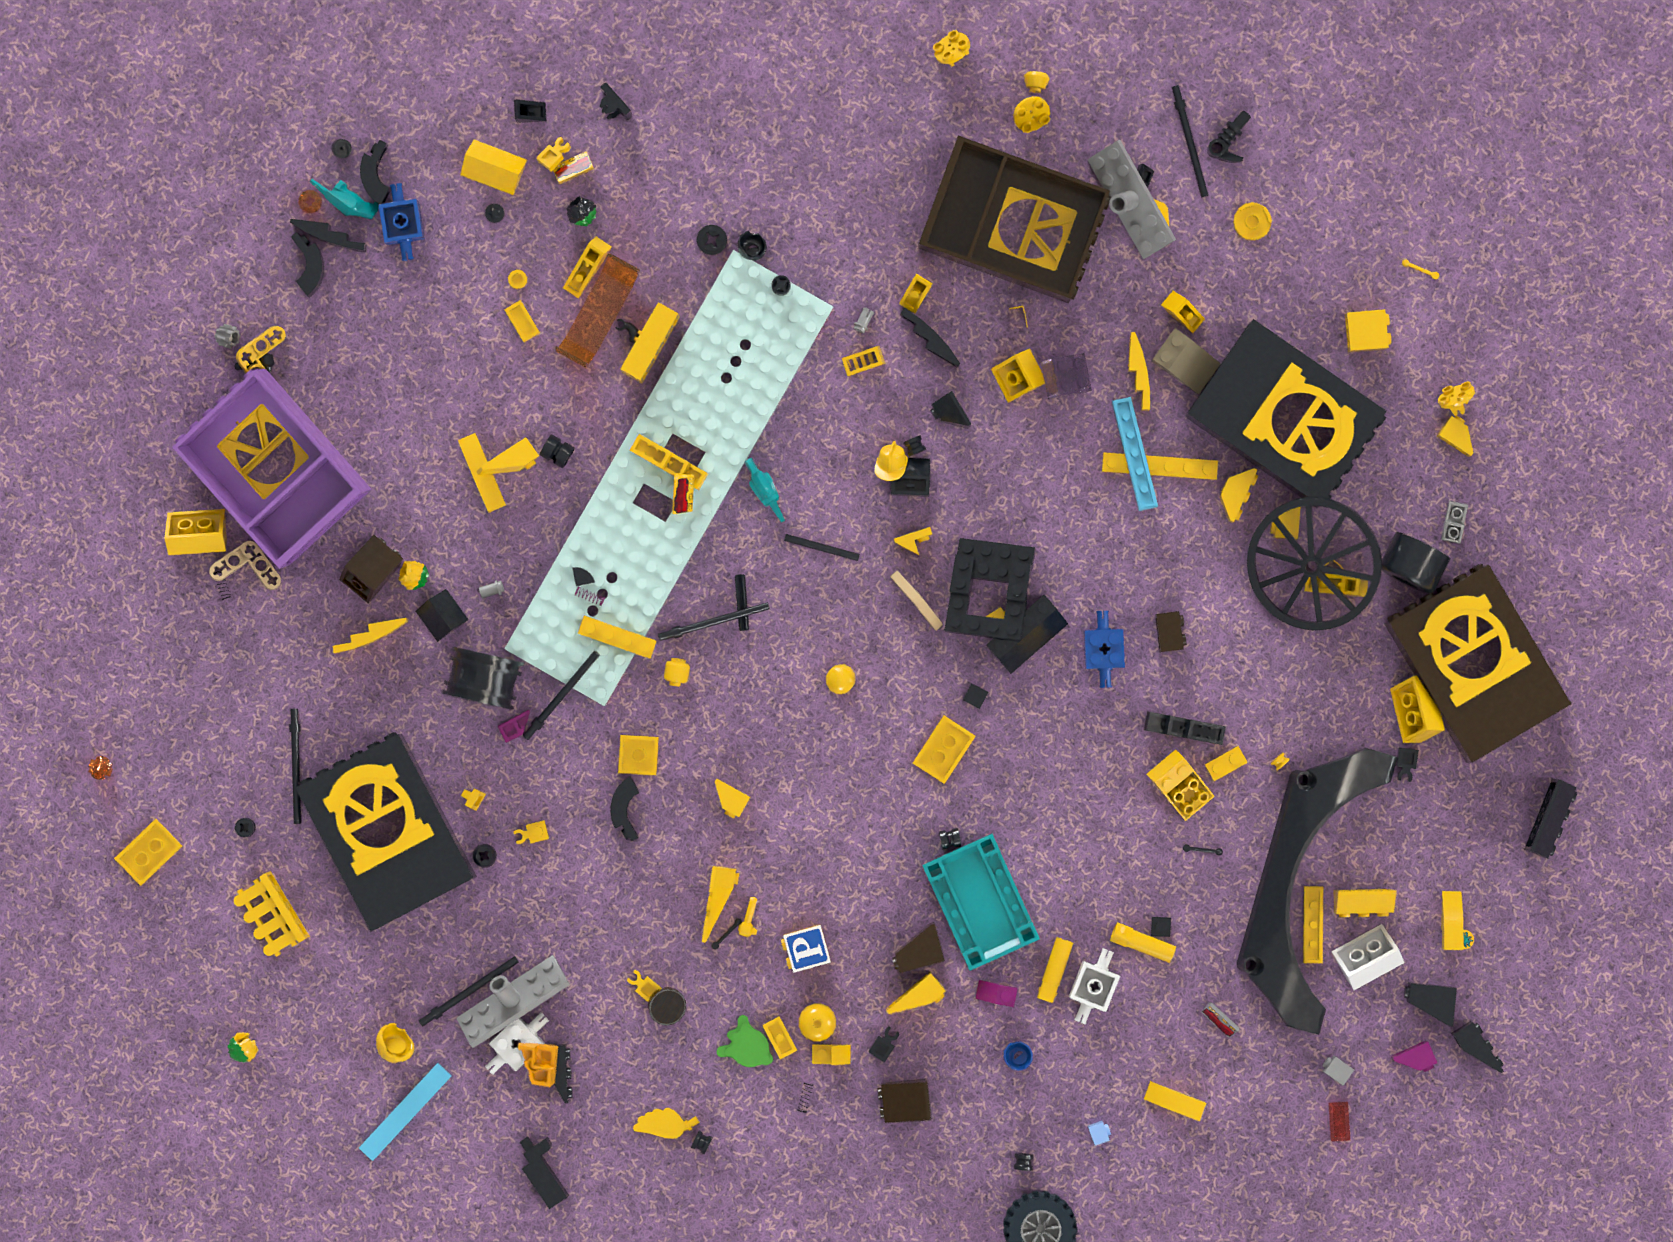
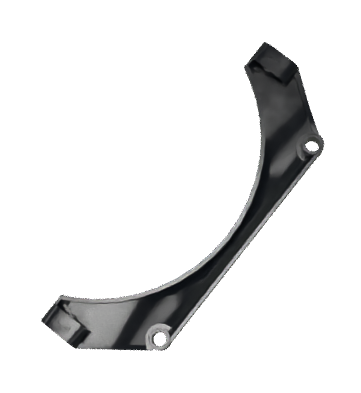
M1364 747L1347 756L1309 768L1306 771L1294 770L1289 776L1237 960V968L1248 973L1249 978L1268 999L1286 1026L1319 1035L1326 1013V1008L1313 994L1305 981L1292 945L1290 903L1293 884L1300 862L1316 833L1336 811L1364 792L1391 782L1398 759L1396 756ZM1302 775L1303 781L1299 784L1298 778ZM1250 960V967L1246 969V963Z

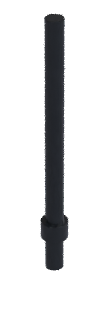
M1179 85L1171 87L1175 99V110H1178L1201 198L1209 196L1185 110L1187 106L1185 99H1182Z
M768 602L683 627L676 626L672 630L659 633L658 637L660 641L673 637L676 639L683 637V634L769 610L770 607Z
M594 650L544 711L533 719L531 726L523 734L525 739L529 740L537 730L543 727L544 721L600 656L597 651Z
M290 709L291 724H289V732H291L293 820L294 824H301V798L295 789L300 786L298 782H300L299 732H301V725L298 723V709Z
M515 956L441 1006L431 1009L429 1014L419 1020L420 1024L423 1027L432 1020L439 1019L443 1016L444 1012L519 963Z

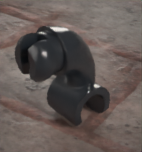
M617 319L616 321L623 322L624 325L622 328H615L618 331L627 329L630 335L629 341L635 343L634 338H638L640 335L638 334V328L632 323L625 322L623 319Z

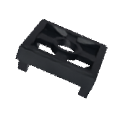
M607 83L602 84L600 88L605 97L601 99L599 107L602 108V113L609 114L606 118H616L620 113L627 121L632 118L631 110Z

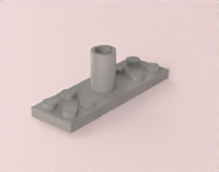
M1121 140L1114 142L1087 159L1102 187L1110 190L1109 196L1112 197L1110 199V208L1119 215L1143 259L1176 240Z
M552 955L511 983L504 976L495 977L490 983V990L494 994L456 1019L469 1044L474 1048L569 986L570 983L558 961Z

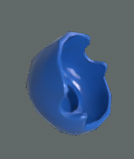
M1021 1041L1009 1043L1005 1048L1003 1059L1010 1069L1021 1071L1031 1065L1033 1052L1027 1044ZM1016 1052H1023L1016 1059H1014V1055Z

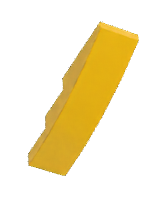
M1131 332L1128 372H1136L1135 391L1142 392L1141 411H1149L1150 386L1147 366L1135 332Z
M476 433L458 440L488 513L506 506L494 474H477L479 468L487 463L488 460Z
M638 434L630 448L631 452L674 477L675 474L694 475V488L700 490L708 476L707 472L641 434Z
M408 618L368 624L369 632L350 635L351 643L334 645L333 652L337 654L374 643L408 623Z

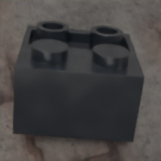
M908 458L903 476L891 481L890 496L929 497L930 459Z

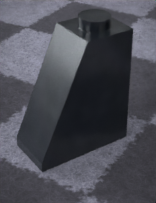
M1408 982V986L1404 988V998H1407L1408 1003L1444 1024L1453 1026L1456 987Z

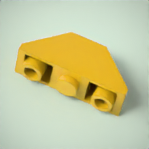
M1253 468L1227 478L1219 497L1229 522L1233 523L1235 520H1239L1243 512L1240 509L1243 502L1247 503L1251 494L1248 490L1251 485H1255L1258 479L1257 469Z

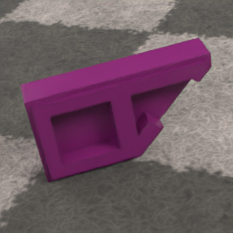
M530 710L497 726L506 743L524 734Z

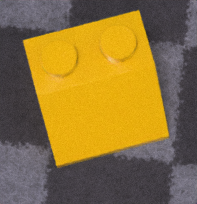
M1030 349L1015 354L991 368L1008 403L1047 383Z

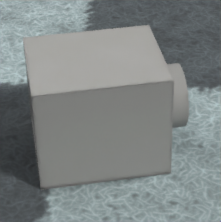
M1334 1055L1332 1058L1328 1057L1322 1065L1324 1067L1323 1072L1343 1086L1354 1072L1353 1068Z

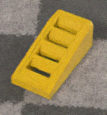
M880 346L842 358L847 376L885 364ZM871 352H875L878 362H874ZM865 354L868 355L870 365H867L864 357ZM857 357H860L863 365L862 368L859 367ZM853 359L856 368L853 371H850L849 360Z

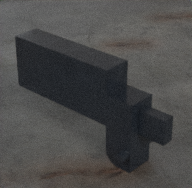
M527 1136L520 1141V1144L526 1151L523 1155L529 1162L522 1170L547 1207L551 1209L566 1199L569 1194L542 1156L552 1147L550 1139L546 1137L534 1146Z

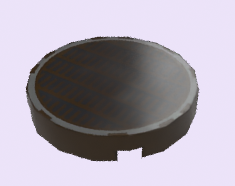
M664 987L663 989H658L651 995L648 1001L649 1014L658 1024L665 1026L673 1025L684 1016L686 1000L682 993L675 988Z

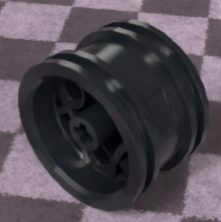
M452 647V650L455 651V656H450L453 664L449 681H444V684L447 685V690H442V694L514 710V706L511 705L512 700L516 701V697L513 696V689L517 676L522 675V672H518L519 667H524V663Z

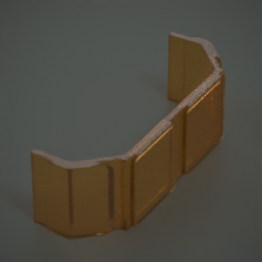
M611 253L607 254V260L599 278L567 336L559 347L556 346L555 352L587 368L630 294L640 270Z

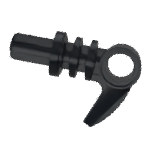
M1242 111L1233 122L1228 121L1226 123L1227 129L1223 128V133H1218L1219 138L1210 142L1207 147V153L1210 157L1228 163L1243 161L1244 157L1230 153L1228 148L1232 145L1230 141L1236 140V135H1242L1241 129L1251 119V116L1246 111ZM1214 144L1219 145L1221 152L1214 153L1211 146Z

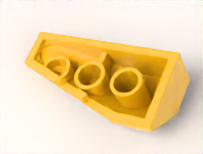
M716 865L712 867L706 908L707 913L702 942L706 943L734 888V884L738 885L739 873H736V868Z

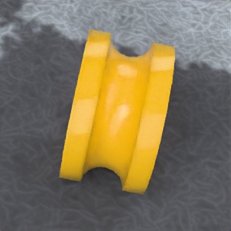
M1284 752L1271 762V765L1276 766L1277 771L1290 760L1284 757Z

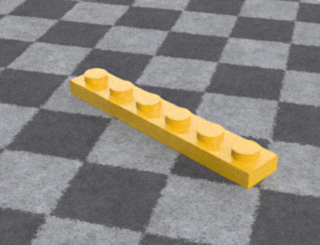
M1103 452L1102 472L1129 474L1125 454ZM1146 455L1150 475L1217 480L1218 460Z

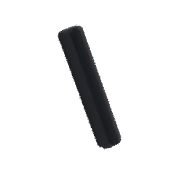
M744 574L735 575L738 611L748 608L746 581ZM748 616L738 618L740 631L749 630Z

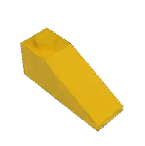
M597 236L592 239L578 260L563 289L579 298L605 260L612 246Z
M525 437L482 465L477 474L517 472L524 468L528 470L536 464L535 460L539 457V454Z
M1325 574L1345 596L1364 597L1367 593L1368 581L1336 574ZM1317 576L1319 593L1334 594ZM1310 577L1305 583V592H1312Z

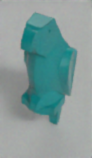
M314 179L310 180V183L324 195V198L345 216L354 215L373 219L378 212L379 206L376 202L374 204L365 202L358 194L348 190L347 184L342 180L335 185L332 191H329Z
M753 458L746 460L744 463L751 474V480L749 481L751 489L765 507L770 506L781 523L784 522L785 519L777 504L779 495L768 472L763 473L760 471Z

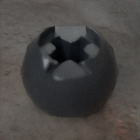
M480 844L473 851V861L481 868L492 866L497 859L496 850L489 844ZM485 851H487V856L489 857V859H484L482 861V856L480 855V852L484 853Z

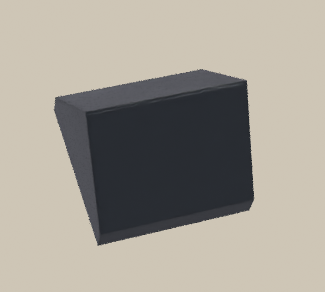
M1140 164L1137 171L1148 188L1154 170L1145 164Z

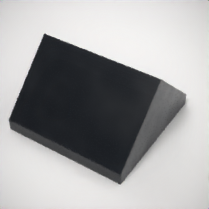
M447 589L428 599L415 611L437 642L469 620Z

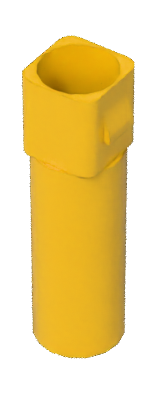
M1116 923L1110 938L1111 942L1124 947L1127 946L1167 963L1171 962L1176 946L1133 930L1134 928L1121 923Z
M1056 937L1042 978L1041 987L1039 986L1037 998L1053 1003L1054 998L1058 994L1057 989L1060 986L1074 944L1073 942Z

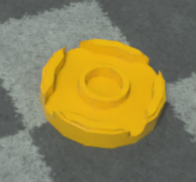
M1250 202L1239 207L1234 215L1233 223L1239 236L1246 240L1254 241L1261 239L1268 233L1272 219L1270 212L1265 206Z

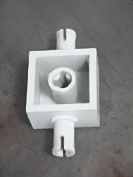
M1102 948L1097 964L1093 965L1082 961L1069 994L1070 998L1079 1001L1081 1004L1074 1020L1080 1022L1081 1019V1023L1086 1024L1091 1009L1097 1008L1104 1012L1107 1011L1120 978L1118 974L1110 972L1108 969L1114 952ZM1097 981L1099 988L1091 991L1090 983L1094 984Z
M540 1012L529 1024L525 1023L521 1017L518 1018L489 1043L497 1053L485 1065L487 1070L495 1065L489 1071L491 1074L494 1075L504 1063H508L515 1071L524 1064L525 1059L522 1051L518 1049V1046H513V1039L516 1041L519 1039L521 1043L545 1044L537 1035V1032L549 1022L546 1017L539 1022L544 1016L543 1013Z

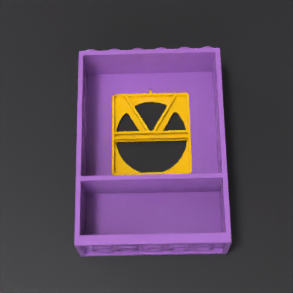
M251 369L243 376L244 380L240 384L237 382L230 388L231 392L227 396L223 395L216 401L217 405L213 409L210 408L203 413L202 416L204 418L201 421H196L189 427L190 431L186 435H180L175 440L176 444L172 448L280 569L291 565L372 489L266 369H256L254 371ZM255 422L257 423L262 449L237 441L241 431ZM265 422L273 423L283 430L270 443ZM289 436L295 450V463L291 473L282 481L274 484H264L250 478L248 474ZM236 449L253 454L255 457L241 468L237 460Z

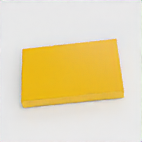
M943 715L913 761V764L945 784L976 736Z
M156 818L114 859L142 886L183 846Z

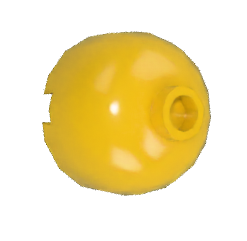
M814 1003L802 1010L798 1026L801 1033L807 1039L821 1042L828 1039L834 1033L836 1017L829 1006L822 1003Z

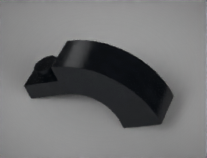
M379 140L378 144L374 143L370 152L372 156L364 153L360 164V177L363 187L378 204H384L391 192L390 187L384 185L378 176L379 163L388 148V144L382 140Z
M296 232L291 238L303 252L306 259L305 271L296 282L310 298L322 282L324 260L318 246L313 243L308 247L310 242L305 235L302 234L300 236Z
M629 776L615 790L611 800L610 814L615 829L622 825L623 829L621 831L625 839H630L632 842L639 837L628 819L627 807L630 800L639 794L640 791L632 777Z

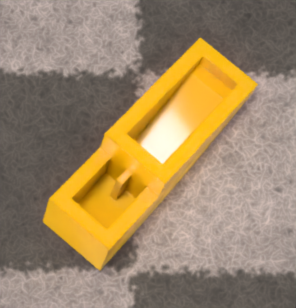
M1442 891L1441 930L1443 950H1464L1461 891Z
M1151 1081L1144 1100L1200 1121L1206 1106L1204 1101Z

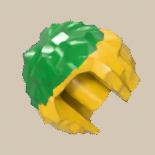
M404 561L399 571V581L407 590L419 589L427 583L429 572L424 564L416 561Z
M244 1032L236 1033L228 1045V1053L231 1059L238 1062H250L259 1051L255 1040L251 1041L249 1033Z

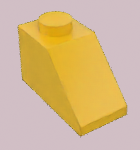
M1172 291L1161 304L1168 314L1191 333H1194L1205 320L1188 299L1175 291Z
M1450 416L1437 437L1467 457L1472 456L1473 448L1468 426L1464 424L1465 421L1459 416Z
M1301 507L1291 509L1278 516L1296 540L1299 534ZM1271 522L1270 534H1273V538L1286 539L1275 523Z
M716 779L715 785L721 806L726 810L724 814L733 819L735 816L740 817L750 796Z

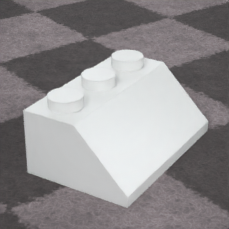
M1382 924L1332 951L1353 990L1404 963L1398 947Z

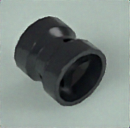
M958 828L948 832L945 830L939 831L942 850L948 849L951 846L955 848L961 847Z

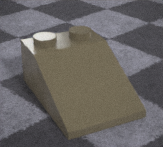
M1176 328L1152 359L1154 364L1198 395L1221 364Z

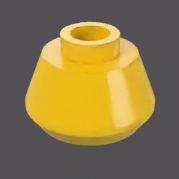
M1029 71L1024 75L1026 88L1030 89L1029 92L1041 93V90H1045L1050 80L1048 74L1043 72Z

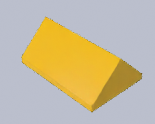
M473 140L465 154L460 175L514 195L527 159Z

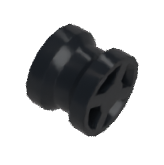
M779 275L773 279L772 290L776 295L784 296L790 291L791 284L786 276Z
M921 435L903 442L904 446L908 448L909 457L926 450V447L922 445Z
M242 818L235 824V832L240 837H249L253 835L256 829L254 821L250 818Z
M698 1131L691 1148H697L702 1154H705L713 1137L705 1136L703 1132Z
M1015 1153L1016 1163L1014 1164V1169L1033 1171L1031 1161L1034 1159V1155Z

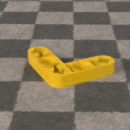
M272 326L238 350L236 360L245 373L255 367L265 369L259 358L283 342L286 337L284 329L279 326ZM274 330L280 331V333L278 334L279 339L272 338L269 342L265 338V336H267V338L272 337L274 335ZM260 340L264 341L266 345L263 351H258L256 348V343ZM242 353H249V361L252 363L255 361V364L250 365L246 360H242Z

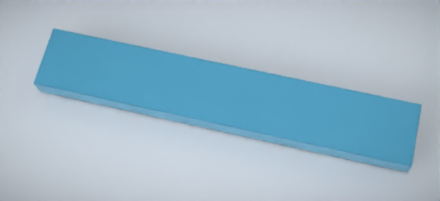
M1128 397L1112 401V406L1138 510L1156 508L1158 503L1132 399Z
M437 1063L365 1140L359 1149L373 1161L452 1075Z

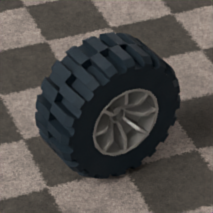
M1036 1190L1029 1194L1025 1193L1018 1200L1015 1199L1012 1202L1013 1205L1006 1211V1217L1003 1222L1006 1242H1076L1077 1221L1072 1209L1065 1200L1056 1194L1049 1193V1191L1038 1192Z

